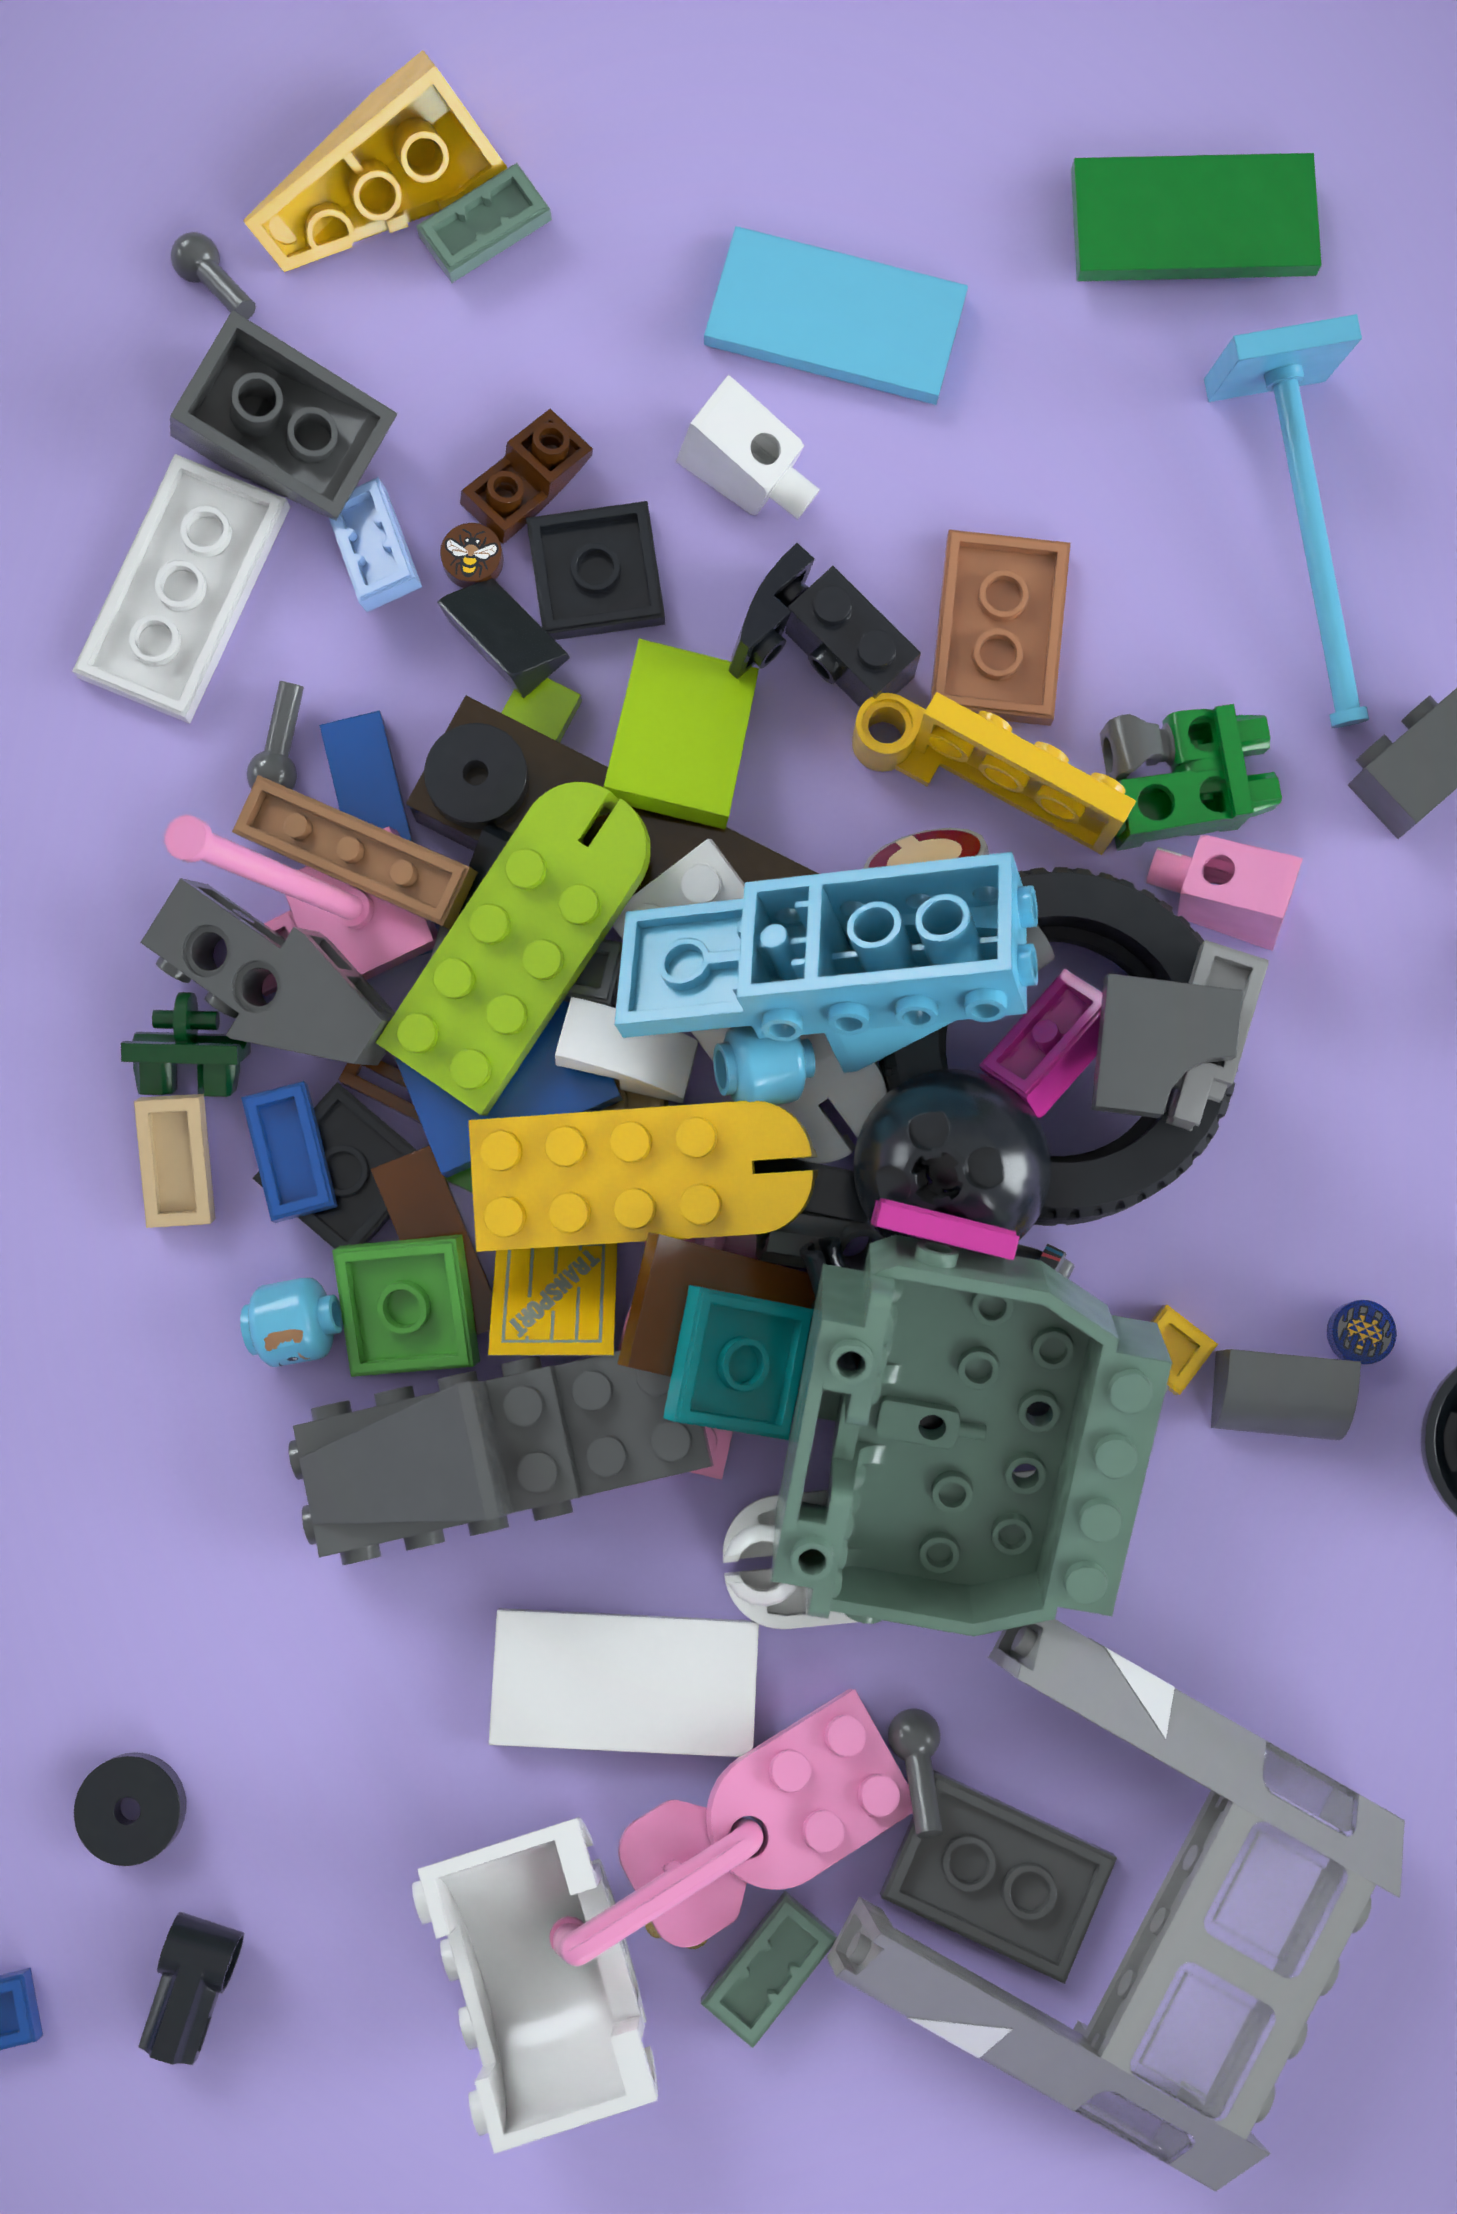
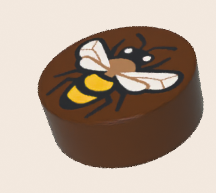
M464 523L458 525L446 534L441 544L440 557L445 573L453 583L462 588L491 578L496 580L502 571L504 557L500 541L490 528L482 524Z

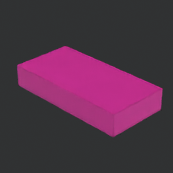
M880 1198V1201L876 1200L870 1223L877 1227L1010 1260L1015 1258L1020 1237L1012 1230Z

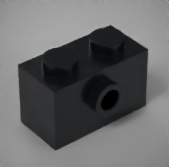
M834 566L829 568L788 606L791 614L786 624L785 633L808 655L809 662L815 671L828 683H836L859 707L870 697L876 699L881 693L897 694L915 677L921 652Z

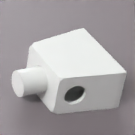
M728 375L690 423L676 462L740 508L755 516L771 498L798 520L820 491L817 486L793 468L804 447L801 439L736 380Z

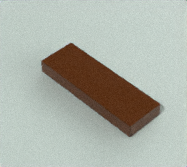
M430 1145L372 1168L371 1172L399 1240L463 1235L476 1334L478 1335L490 1330L493 1290L448 1181L441 1174Z

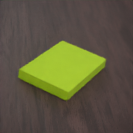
M639 639L604 788L611 791L619 800L622 798L631 807L725 829L732 805L759 668L751 667L741 677L736 679L729 672L731 661Z

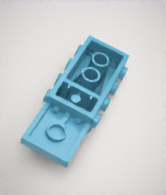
M1005 852L745 882L744 897L742 899L627 911L625 914L614 1025L623 1038L752 1026L759 1039L770 1038L777 1041H790L797 1039L801 1035L824 1033L843 1072H857L956 1020L972 1019L979 1022H992L1008 1015L1027 1014V986H1036L1038 983L1034 944H1027V928L1037 927L1038 924L1035 890L1033 885H1022L1013 853Z

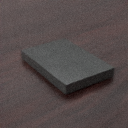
M933 1770L943 1834L933 1838H918L916 1836L914 1817H912L881 1889V1898L1065 1984L1117 1857L1103 1848Z

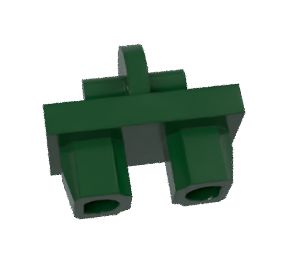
M179 992L175 999L174 1010H153L152 1013L153 1028L173 1029V1033H134L132 1041L121 1042V1062H133L137 1091L140 1095L174 1093L178 1089L177 1064H197L198 1094L228 1097L237 1090L240 1062L251 1053V1043L231 1039L226 1034L198 1033V1030H218L220 1024L219 1012L198 1011L195 993Z

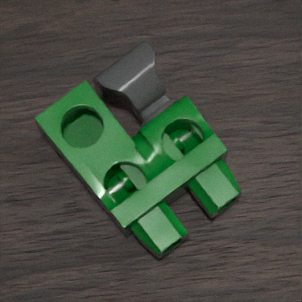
M1234 704L1215 706L1213 710L1192 709L1173 712L1163 719L1162 729H1159V725L1156 723H1148L1131 714H1123L1110 719L1100 732L1106 775L1118 781L1125 788V795L1136 800L1127 819L1114 837L1117 851L1141 847L1145 842L1167 838L1238 830L1250 817L1274 810L1282 801L1278 777L1275 772L1247 775L1244 757L1264 754L1270 748L1271 737L1267 717L1265 715H1236ZM1144 762L1146 766L1167 762L1171 769V773L1126 779L1129 774L1136 771Z

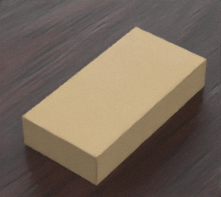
M204 1094L138 1098L134 1101L146 1228L211 1224L216 1218Z

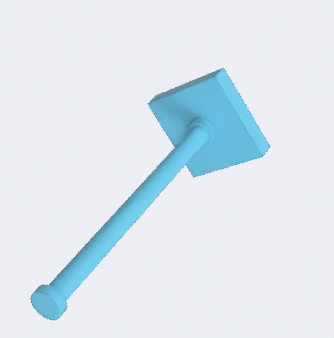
M1357 314L1235 335L1204 378L1208 402L1274 391L1335 713L1329 715L1331 728H1341L1363 723L1369 720L1367 707H1360L1299 386L1325 382L1361 341L1362 335Z

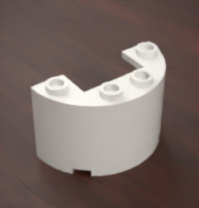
M580 1817L419 1868L417 1870L420 1880L412 1883L414 1903L422 1924L432 1922L436 1939L448 1936L447 1939L440 1941V1950L446 1974L451 1982L460 1980L466 2006L459 2008L458 2011L462 2035L469 2050L478 2047L483 2065L474 2081L477 2090L469 2092L471 2116L478 2135L489 2134L494 2154L658 2100L653 2052L650 2046L644 2048L642 2043L645 2029L644 2023L647 2021L626 1938L581 1966H572L566 1963L553 1950L550 1943V1931L559 1919L567 1916L576 1917L582 1920L583 1923H586L615 1904L601 1860L591 1861L587 1847L593 1846L592 1837Z

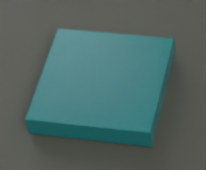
M689 1285L663 1418L673 1422L789 1440L814 1309Z

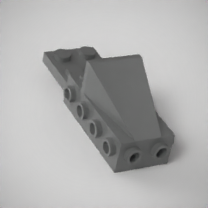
M620 1351L614 1352V1356H594L542 1367L540 1356L502 1364L503 1377L487 1381H478L476 1371L438 1379L440 1392L415 1397L413 1386H407L374 1394L376 1406L352 1412L350 1401L312 1408L313 1421L293 1426L295 1440L289 1443V1459L295 1477L298 1480H304L308 1505L302 1508V1524L307 1541L310 1545H317L319 1557L340 1553L342 1565H348L381 1557L380 1543L404 1538L406 1551L445 1542L443 1533L445 1528L468 1523L470 1536L509 1527L507 1515L532 1509L534 1521L572 1513L571 1499L712 1467L714 1465L704 1426L664 1419L663 1415L671 1377L618 1365Z

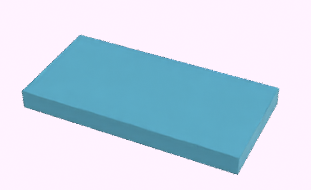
M735 226L705 330L704 345L937 405L968 285Z

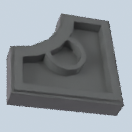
M1108 973L1103 983L1091 1110L1153 1118L1161 1117L1164 1114L1171 1089L1185 1072L1205 1062L1230 1061L1237 1057L1243 990Z

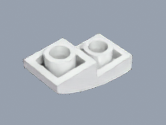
M571 997L555 1053L557 1066L620 1079V1090L683 1104L698 1047V1040L682 1032L623 1038L614 1025L616 1008Z

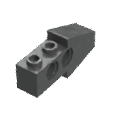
M183 878L179 879L140 943L160 956L156 965L162 971L184 983H190L192 979L209 991L205 996V1000L212 1007L232 1018H236L226 1036L235 1040L351 1064L378 1065L387 1051L376 1044V1041L395 1012L326 936L317 931L293 927L285 939L210 885ZM223 939L227 946V956L224 963L218 968L214 962L213 953L216 944ZM272 973L277 982V991L272 1001L267 1003L262 994V985L266 977Z

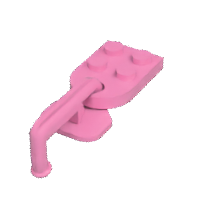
M848 1689L733 1761L716 1780L708 1799L707 1808L680 1800H667L628 1825L619 1841L618 1856L634 1892L586 1923H583L582 1920L576 1917L567 1916L559 1919L550 1931V1943L558 1956L572 1966L584 1965L649 1922H652L657 1933L665 1941L674 1946L693 1947L699 1945L737 1919L747 1883L773 1890L788 1889L801 1885L912 1814L909 1785L856 1690ZM752 1816L759 1822V1824L753 1820H749L742 1817Z

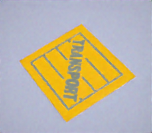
M617 1243L497 1250L495 1254L488 1356H614Z

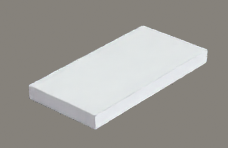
M174 454L72 672L81 680L190 724L288 514L290 505L287 499Z
M499 1608L497 1609L489 1745L741 1757L753 1749L759 1624L751 1620Z

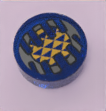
M1357 1300L1341 1305L1332 1313L1327 1324L1328 1343L1332 1351L1341 1360L1359 1361L1361 1365L1377 1363L1390 1354L1396 1342L1397 1330L1393 1317L1382 1305L1370 1300Z

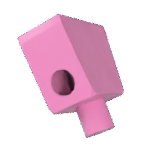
M1201 835L1193 857L1157 847L1146 883L1180 893L1177 916H1183L1187 921L1273 951L1303 858L1209 835Z

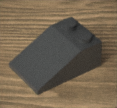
M232 310L170 415V436L222 468L337 521L398 413Z

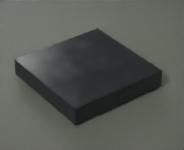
M647 501L526 518L542 628L554 640L666 625Z
M336 1082L314 1107V1112L338 1207L298 1217L334 1249L344 1245L369 1243L390 1219V1215L371 1169L417 1150ZM258 1171V1173L252 1179L255 1180L260 1186H262L260 1173Z

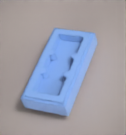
M377 477L356 487L337 521L331 518L329 520L358 602L366 612H369L422 588L389 494L380 478Z

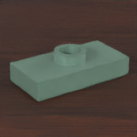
M515 163L416 225L419 238L451 283L550 222L552 218L549 206L518 163Z
M784 1891L703 1994L701 2004L749 2046L754 2048L832 1948L837 1939V1934Z

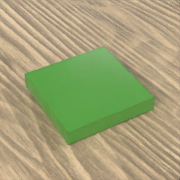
M462 1234L344 1245L332 1250L351 1377L474 1367L480 1362Z

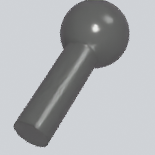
M197 232L185 233L177 238L171 249V262L176 273L189 282H202L230 313L233 310L249 319L254 314L256 305L219 266L220 256L214 242L206 235Z
M279 681L265 749L254 756L247 767V781L251 789L257 776L260 775L293 790L297 780V772L294 763L289 758L304 686Z
M914 1708L907 1709L898 1713L891 1721L888 1729V1741L893 1752L905 1761L916 1836L918 1838H933L943 1834L931 1756L936 1752L940 1743V1729L936 1720L926 1711Z

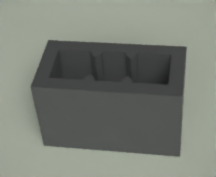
M1235 1349L1216 1351L1211 1428L1341 1440L1346 1436L1354 1417L1359 1392L1361 1362Z

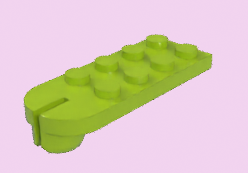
M588 782L565 783L550 789L540 796L524 816L376 1041V1044L478 1114L487 1116L645 877L650 862L651 845L646 826L638 813L622 798L619 800L608 789ZM610 813L589 847L585 846L583 838L597 817Z

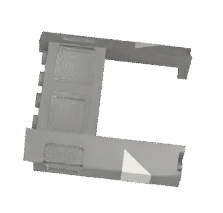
M1056 1619L1003 1630L988 1658L1018 1680L1211 1790L1089 2025L1087 2026L1077 2021L1074 2029L1057 2021L895 1929L881 1908L860 1896L828 1953L827 1959L837 1978L1210 2189L1217 2191L1270 2155L1269 2151L1251 2133V2130L1255 2123L1261 2122L1269 2113L1275 2098L1274 2085L1287 2059H1292L1301 2050L1307 2036V2020L1319 1996L1325 1995L1333 1987L1339 1973V1957L1352 1933L1359 1931L1365 1924L1371 1910L1372 1902L1370 1896L1375 1886L1378 1885L1400 1898L1405 1820Z

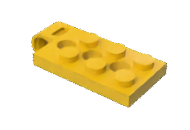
M938 692L935 693L927 709L898 694L881 693L876 699L873 697L867 699L857 713L852 736V747L857 759L867 768L879 772L896 769L928 787L940 766L1101 855L1124 824L1136 800L1125 795V788L1115 779L1097 772L1088 775L1068 764V757L1058 748L1039 741L1033 745L1011 733L1012 727L1010 724L996 714L988 711H979L977 714ZM880 722L890 723L899 730L901 738L893 743H881L872 737L869 728Z

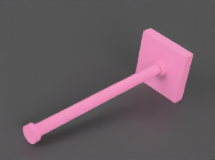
M183 815L177 817L167 827L165 845L172 856L185 862L205 861L285 894L297 927L317 931L326 936L365 980L434 948L438 934L436 926L433 922L308 866L296 870L212 833L206 822L194 816ZM389 826L384 828V830L400 836L397 830Z

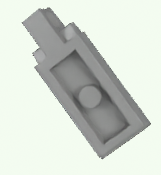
M1204 940L1200 945L1189 983L1243 990L1237 1057L1230 1061L1205 1062L1185 1072L1173 1086L1175 1092L1166 1119L1167 1124L1192 1131L1194 1126L1200 1125L1207 1099L1220 1103L1226 1089L1233 1084L1269 960Z

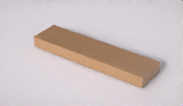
M260 775L257 776L232 830L233 833L449 930L455 923L478 873L467 865Z

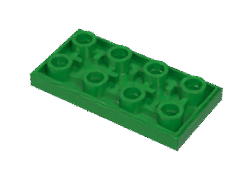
M1314 153L1074 158L1071 182L1077 281L1316 276L1322 266Z

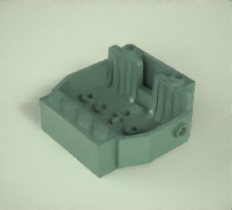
M893 1235L869 1243L864 1271L823 1264L776 1507L771 1581L808 1588L807 1615L828 1619L830 1611L844 1613L850 1619L860 1623L874 1624L884 1620L968 1636H979L1053 1620L1056 1617L1058 1607L1112 1616L1172 1366V1360L1158 1324L1111 1315L1108 1305L1041 1260L1015 1256L1014 1260L937 1241ZM849 1351L859 1353L858 1369L853 1371L843 1369L837 1362L838 1358L843 1353ZM1042 1401L1050 1405L1049 1411L1042 1416H1032L1026 1412L1027 1408L1034 1402ZM928 1415H937L944 1420L943 1424L936 1429H926L920 1425V1421ZM817 1418L835 1421L826 1506L801 1502ZM1021 1464H1031L1037 1468L1029 1477H1018L1013 1473L1014 1469Z

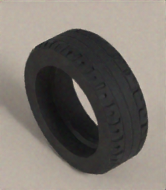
M1042 867L1018 871L1022 885H1033L1038 909L1037 925L1049 942H1064L1087 948L1109 959L1129 976L1189 983L1199 947L1204 940L1198 932H1195L1190 927V923L1183 916L1174 915L1172 912L1173 908L1165 901H1160L1146 889L1142 891L1137 890L1134 884L1127 880L1117 879L1113 875L1103 872L1095 876L1089 869L1055 867L1052 872H1049ZM948 1025L879 1060L887 1093L898 1084L918 1074L948 1069L946 1056ZM1235 1082L1226 1089L1220 1103L1207 1099L1200 1125L1194 1126L1192 1131L1166 1123L1175 1088H1172L1164 1114L1161 1117L1141 1116L1126 1133L1096 1150L1078 1155L1050 1156V1187L1046 1202L1034 1225H1074L1099 1220L1126 1210L1171 1184L1193 1164L1196 1157L1203 1153L1220 1127L1218 1122L1220 1118L1225 1116L1229 1107ZM924 1165L923 1168H926V1173L929 1175V1166ZM957 1186V1187H955V1188H953V1189H945V1190L948 1191V1192L953 1191V1190H956V1189L959 1191V1193H960V1191H961V1189L959 1188V1186Z

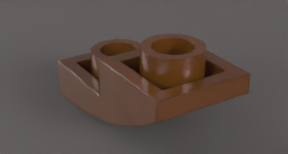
M549 409L507 442L505 456L461 490L460 504L478 522L490 528L497 535L499 541L504 544L527 524L526 518L535 517L571 481L590 459L593 448L553 410Z

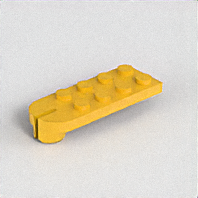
M733 1101L468 1120L476 1252L647 1241L648 1232L677 1239L769 1233L787 1226L803 1212L811 1199L815 1180L819 1170L755 1174V1161L818 1157L810 1136L802 1123L786 1109L764 1101Z

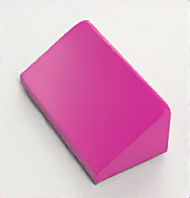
M1064 969L1028 1009L1027 1014L1020 1018L980 1063V1069L987 1076L998 1080L1016 1092L1027 1103L1037 1118L1043 1117L1097 1055L1103 993Z

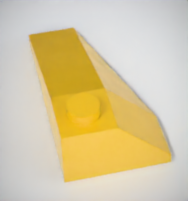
M422 50L378 86L243 221L284 272L349 249L357 241L387 230L389 233H393L409 227V222L439 212L508 167L438 68Z

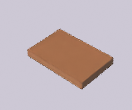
M948 530L930 702L935 693L938 692L977 714L979 711H988L1005 721L1051 726L1055 713L1070 543Z

